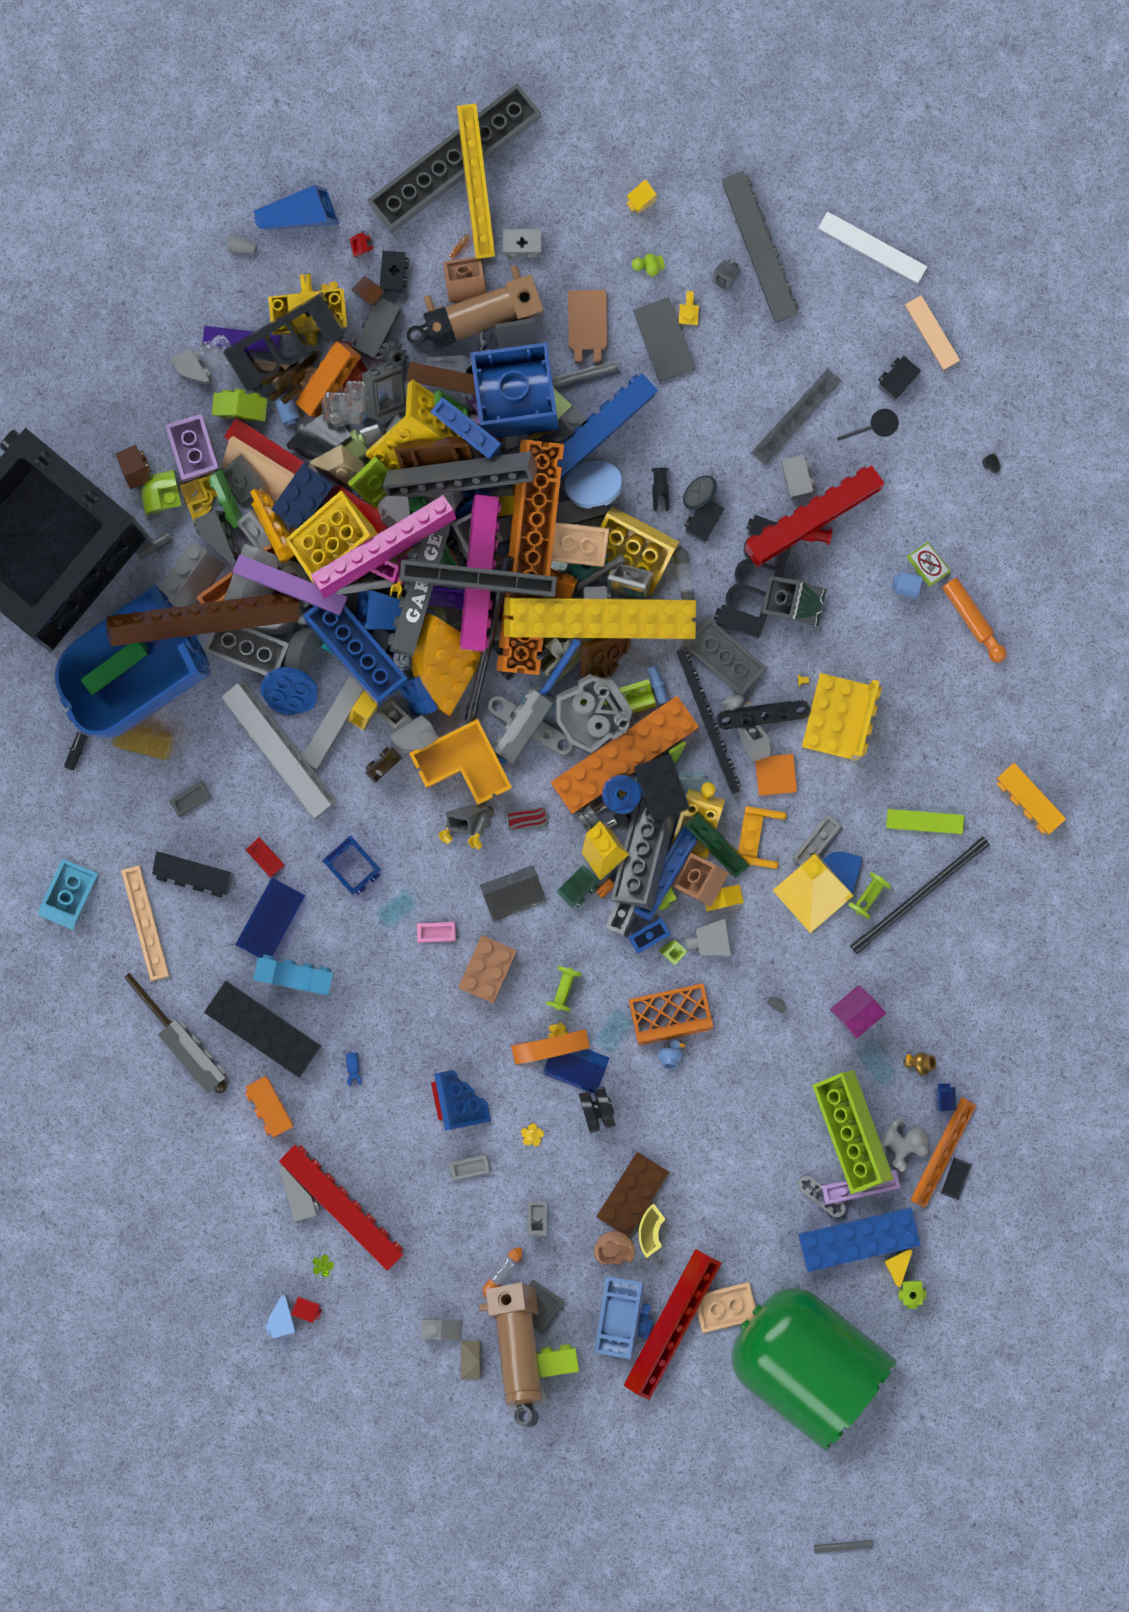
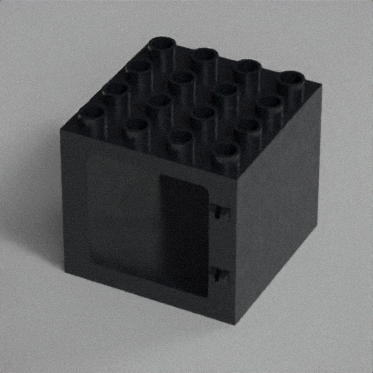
M24 428L21 433L13 429L0 443V448L4 451L0 457V507L32 468L36 467L103 524L101 529L36 606H30L0 581V612L51 653L149 535L132 515L27 428ZM44 458L49 464L45 466L40 459ZM87 495L96 501L94 505L85 498Z

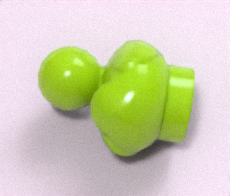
M652 253L646 254L643 260L637 257L631 263L632 268L636 271H640L645 267L646 272L651 277L656 276L659 271L665 269L662 255L656 256Z

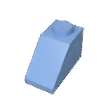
M286 1294L280 1297L266 1324L268 1335L272 1334V1338L296 1332Z

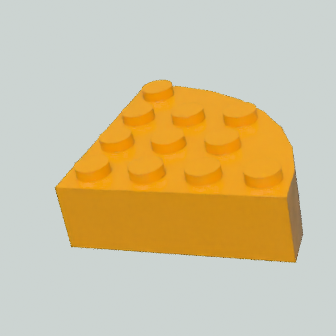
M426 612L416 648L411 657L413 676H420L438 711L450 716L477 670L481 652L459 650L461 632L438 617Z

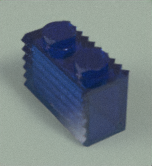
M950 1083L937 1084L938 1088L933 1089L935 1091L934 1098L936 1099L934 1101L936 1103L935 1110H957L955 1087H951Z

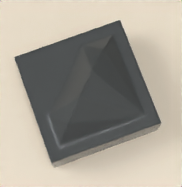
M771 996L767 1001V1004L780 1013H784L787 1008L784 1001L780 998Z

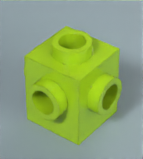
M921 1280L903 1281L902 1289H898V1299L902 1301V1305H907V1309H917L918 1305H923V1300H926V1289H922ZM911 1292H915V1296L913 1298L909 1297V1294Z

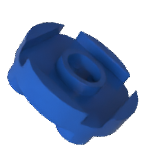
M616 775L604 783L602 799L609 810L618 814H625L635 809L634 807L641 799V790L639 784L626 775ZM620 789L626 792V795L623 796V799H620V797L617 796V793H619Z

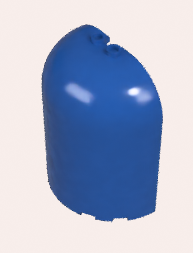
M153 585L110 616L153 609H165L174 606L169 601V597L159 587ZM104 619L67 646L58 660L55 670V684L61 697L59 698L61 704L65 708H69L66 713L68 719L82 732L97 738H114L130 731L211 674V670L208 668L210 666L208 657L198 637L192 635L145 642L149 647V650H147L150 654L96 695H91L81 679L128 645L110 646L106 636V619Z

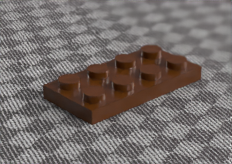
M636 1152L596 1217L629 1237L670 1172L639 1152Z

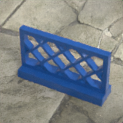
M443 397L432 409L431 413L490 460L494 455H504L499 451V448L502 446L499 441Z

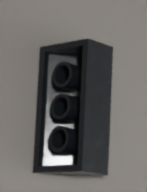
M158 851L155 854L152 874L156 875V880L167 882V879L174 880V885L185 887L188 884L193 886L192 890L202 893L206 889L212 891L211 895L220 898L223 895H228L234 874L226 870Z

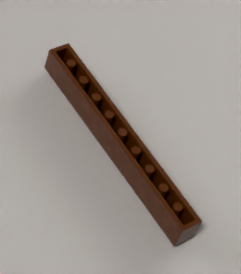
M279 593L165 609H153L128 614H116L106 616V636L110 646L296 622L299 621V601L294 597Z

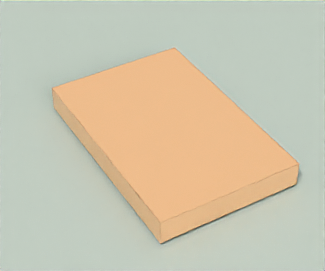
M556 522L552 561L604 567L609 528Z
M750 1282L706 1292L697 1310L702 1333L743 1324L746 1319L750 1321L753 1318L754 1314H752V1311L755 1309V1302Z

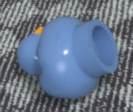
M672 1038L670 1048H661L659 1050L658 1058L662 1062L663 1068L676 1069L678 1063L682 1060L683 1054L680 1049L684 1048L685 1045L680 1038Z

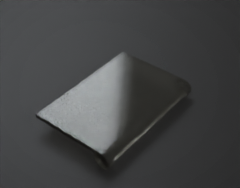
M534 865L480 885L493 922L547 902Z

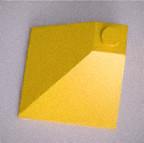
M816 852L773 889L774 893L810 933L854 896Z

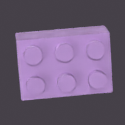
M202 414L165 425L183 482L204 477L219 470Z

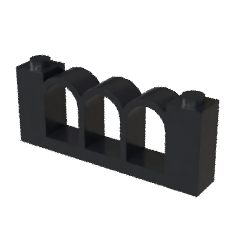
M320 292L229 346L223 353L247 392L251 389L256 391L263 386L261 380L269 374L275 375L282 364L291 365L300 360L305 350H319L325 341L328 344L332 341L334 343L336 341L339 342L344 338L343 335L346 329L324 293ZM307 311L322 334V340L316 344L307 343L292 322V320ZM286 325L298 344L299 354L295 357L284 356L269 334ZM263 338L275 357V370L265 371L261 369L247 347Z
M755 515L753 519L749 518L746 529L749 530L748 535L759 536L769 525L775 526L778 523ZM745 542L743 553L746 559L738 563L734 572L737 584L729 588L725 597L726 605L722 604L721 609L717 608L714 619H717V625L759 639L767 614H763L762 609L759 617L737 610L730 604L729 600L731 593L738 589H743L763 597L766 596V591L749 586L739 578L738 573L742 566L747 564L755 565L744 550L747 543ZM792 546L781 553L777 567L767 563L759 567L775 572V577H781Z

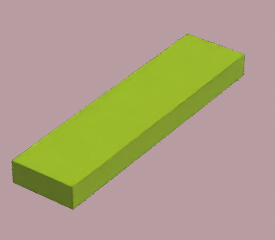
M887 809L886 828L963 834L964 815Z

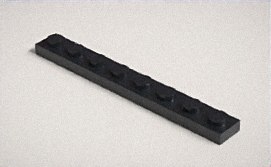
M684 648L676 651V654L731 794H736L739 792L741 783L738 776L734 777L732 773L734 766L731 758H726V745L724 741L719 740L717 734H720L717 723L713 724L712 709L710 705L706 706L704 698L707 697L703 687L699 688L697 681L700 679L696 669L692 670L690 663L693 662L689 651L685 652Z

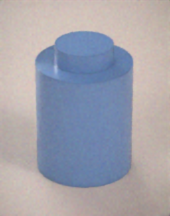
M294 398L287 404H283L281 399L277 400L275 404L282 424H287V426L297 424L300 415Z

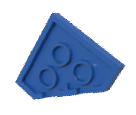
M454 1070L434 1074L445 1131L491 1122L488 1102L483 1098H479L469 1084L462 1082L457 1077L458 1074Z

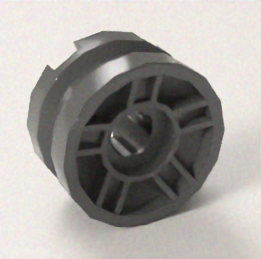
M589 804L582 811L578 810L575 812L587 832L599 822Z

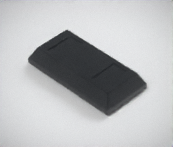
M953 1158L940 1194L959 1200L972 1164Z

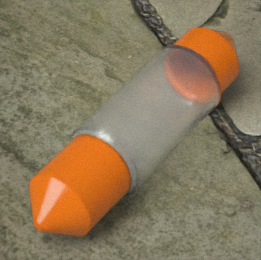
M521 1247L511 1249L490 1275L489 1280L482 1288L484 1297H486V1289L502 1286L517 1267L518 1262L522 1259Z

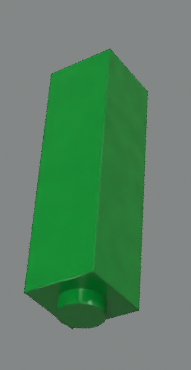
M145 642L128 644L82 678V683L91 695H96L150 654L147 651L149 647Z

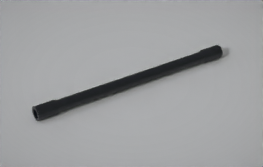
M503 555L499 571L511 572L514 558ZM495 592L489 616L491 617L490 629H487L486 636H489V645L480 654L470 700L464 720L468 722L476 720L480 695L505 593Z
M982 836L966 852L881 922L850 945L852 950L856 954L860 953L877 936L973 857L985 850L990 845L989 842Z

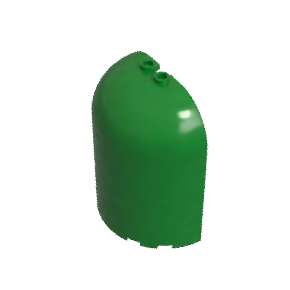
M798 1288L784 1289L771 1295L762 1306L758 1304L752 1311V1314H754L753 1318L750 1321L746 1319L740 1326L742 1331L737 1336L732 1348V1366L737 1378L747 1389L826 1451L830 1448L831 1442L834 1444L843 1435L842 1429L849 1428L879 1391L880 1386L878 1384L880 1382L883 1384L891 1373L890 1368L895 1366L897 1360L815 1294Z

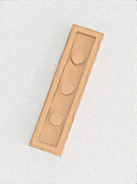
M922 295L905 304L907 311L942 370L944 371L959 362L960 359Z

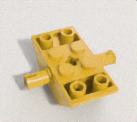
M311 274L299 275L301 292L298 294L268 297L271 322L323 292L345 328L348 327L344 289L315 292L312 290ZM304 313L292 320L298 332L305 335L307 343H317V334L320 333V330L311 315L308 317ZM286 325L271 333L272 335H291Z

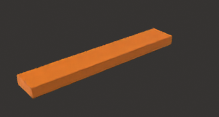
M961 1097L910 1201L924 1208L927 1206L976 1104Z

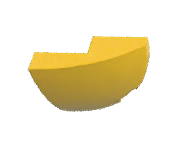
M211 474L179 485L193 522H195V518L205 515L211 510V504L214 498L217 497L215 489H212L209 483V476ZM197 490V494L194 497H191Z

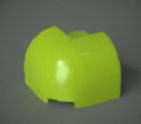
M175 470L153 474L150 476L151 481L142 484L141 499L145 516L182 506Z

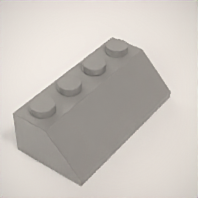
M191 540L159 588L169 597V601L174 607L198 604L199 600L196 597L209 588L224 566V563Z

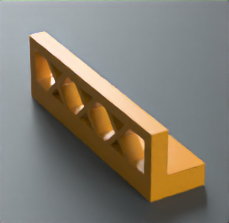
M253 489L250 492L254 499L252 506L279 561L286 563L294 555L285 541L289 533L281 517L271 510L274 503L269 493Z

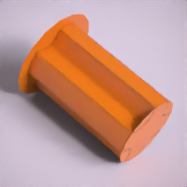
M608 877L595 892L603 899L614 888L615 883Z

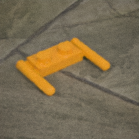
M745 806L738 852L750 865L777 869L779 865L777 861L757 858L763 816L784 820L787 817L786 813Z

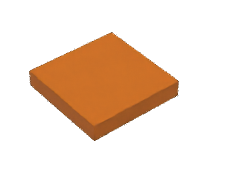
M793 754L769 756L755 761L759 796L797 792Z

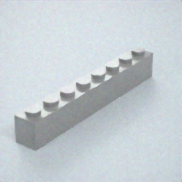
M245 680L237 683L222 696L225 706L232 710L237 722L245 727L248 736L255 740L260 752L268 757L271 766L278 770L283 782L291 787L294 791V796L304 804L305 810L310 816L314 818L320 816L337 802Z

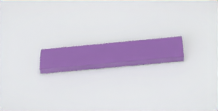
M240 554L232 571L233 574L339 616L347 600L346 596L337 595L336 593L323 599L313 583Z

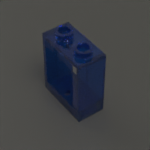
M351 835L322 860L353 896L355 894L359 896L367 889L365 885L369 881L374 883L381 876L380 872L382 870ZM352 845L375 869L354 888L332 865Z

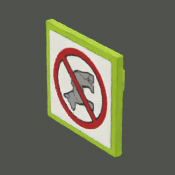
M926 542L906 556L916 569L917 574L922 576L929 587L951 572L929 542Z

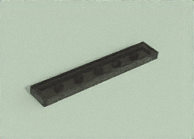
M827 368L751 454L765 466L842 381Z

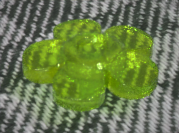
M323 1254L321 1260L318 1257L313 1259L312 1263L315 1265L313 1268L314 1274L318 1275L321 1272L323 1277L329 1275V1270L334 1268V1263L332 1261L327 1262L329 1260L328 1255Z

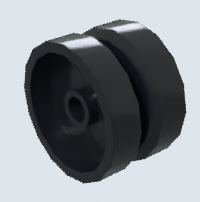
M605 1086L594 1090L596 1097L594 1102L590 1092L578 1093L590 1134L600 1130L598 1121L600 1118H602L606 1129L616 1126L613 1117V1107L610 1097H607Z

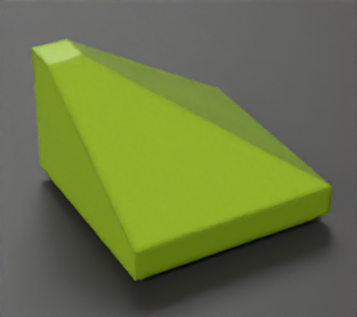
M685 741L668 750L674 763L678 761L686 746Z
M675 939L658 950L674 965L688 952Z

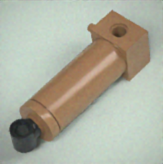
M520 1282L486 1289L487 1303L480 1304L479 1310L481 1312L488 1311L489 1316L496 1319L506 1405L516 1407L514 1420L517 1424L531 1428L537 1424L539 1419L537 1411L534 1410V1404L543 1400L532 1317L533 1315H538L535 1288ZM528 1412L529 1418L524 1421V1415Z

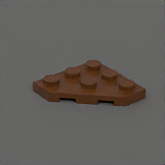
M598 638L582 644L581 679L589 674L601 678L611 677L619 666L617 662L623 654L626 655L630 650V638Z

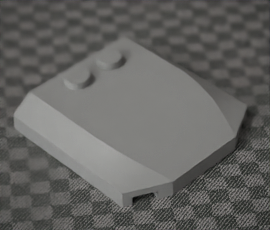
M244 544L241 555L307 581V573L301 564L290 560L282 563L277 555ZM233 574L224 601L264 596L266 594H279L281 592ZM295 622L252 628L269 635L292 632Z

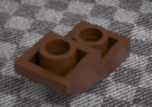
M366 276L352 288L356 295L360 296L370 305L377 303L384 293L377 284Z

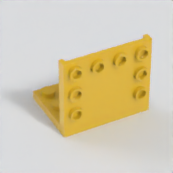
M412 379L407 384L406 416L366 451V456L371 460L376 456L390 471L398 470L401 467L394 450L395 446L417 439L433 442L447 437H462L431 413L435 407L434 393Z
M820 673L802 748L855 761L863 757L868 748V743L865 742L866 736L871 735L873 724H870L871 716L875 717L878 705L874 704L880 698L882 687L879 686L880 681L872 679L869 684H864Z

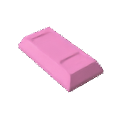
M455 922L417 923L418 943L456 941Z

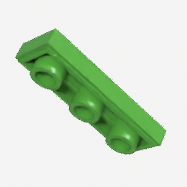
M219 469L209 476V483L218 495L217 501L225 511L227 523L236 528L238 527L237 522L243 516L222 469Z

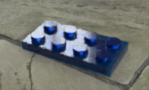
M272 877L235 945L260 958H263V955L273 956L306 895Z

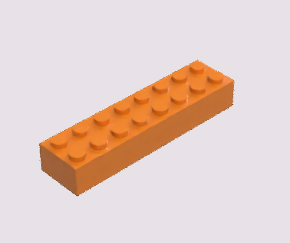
M676 696L627 729L626 733L611 740L550 783L573 815L601 796L604 783L611 777L616 775H626L629 777L634 773V766L651 761L699 729V726L679 697Z

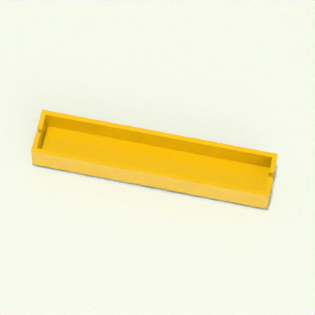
M505 597L504 615L513 616V619H504V636L695 639L696 622L692 621V618H696V600Z

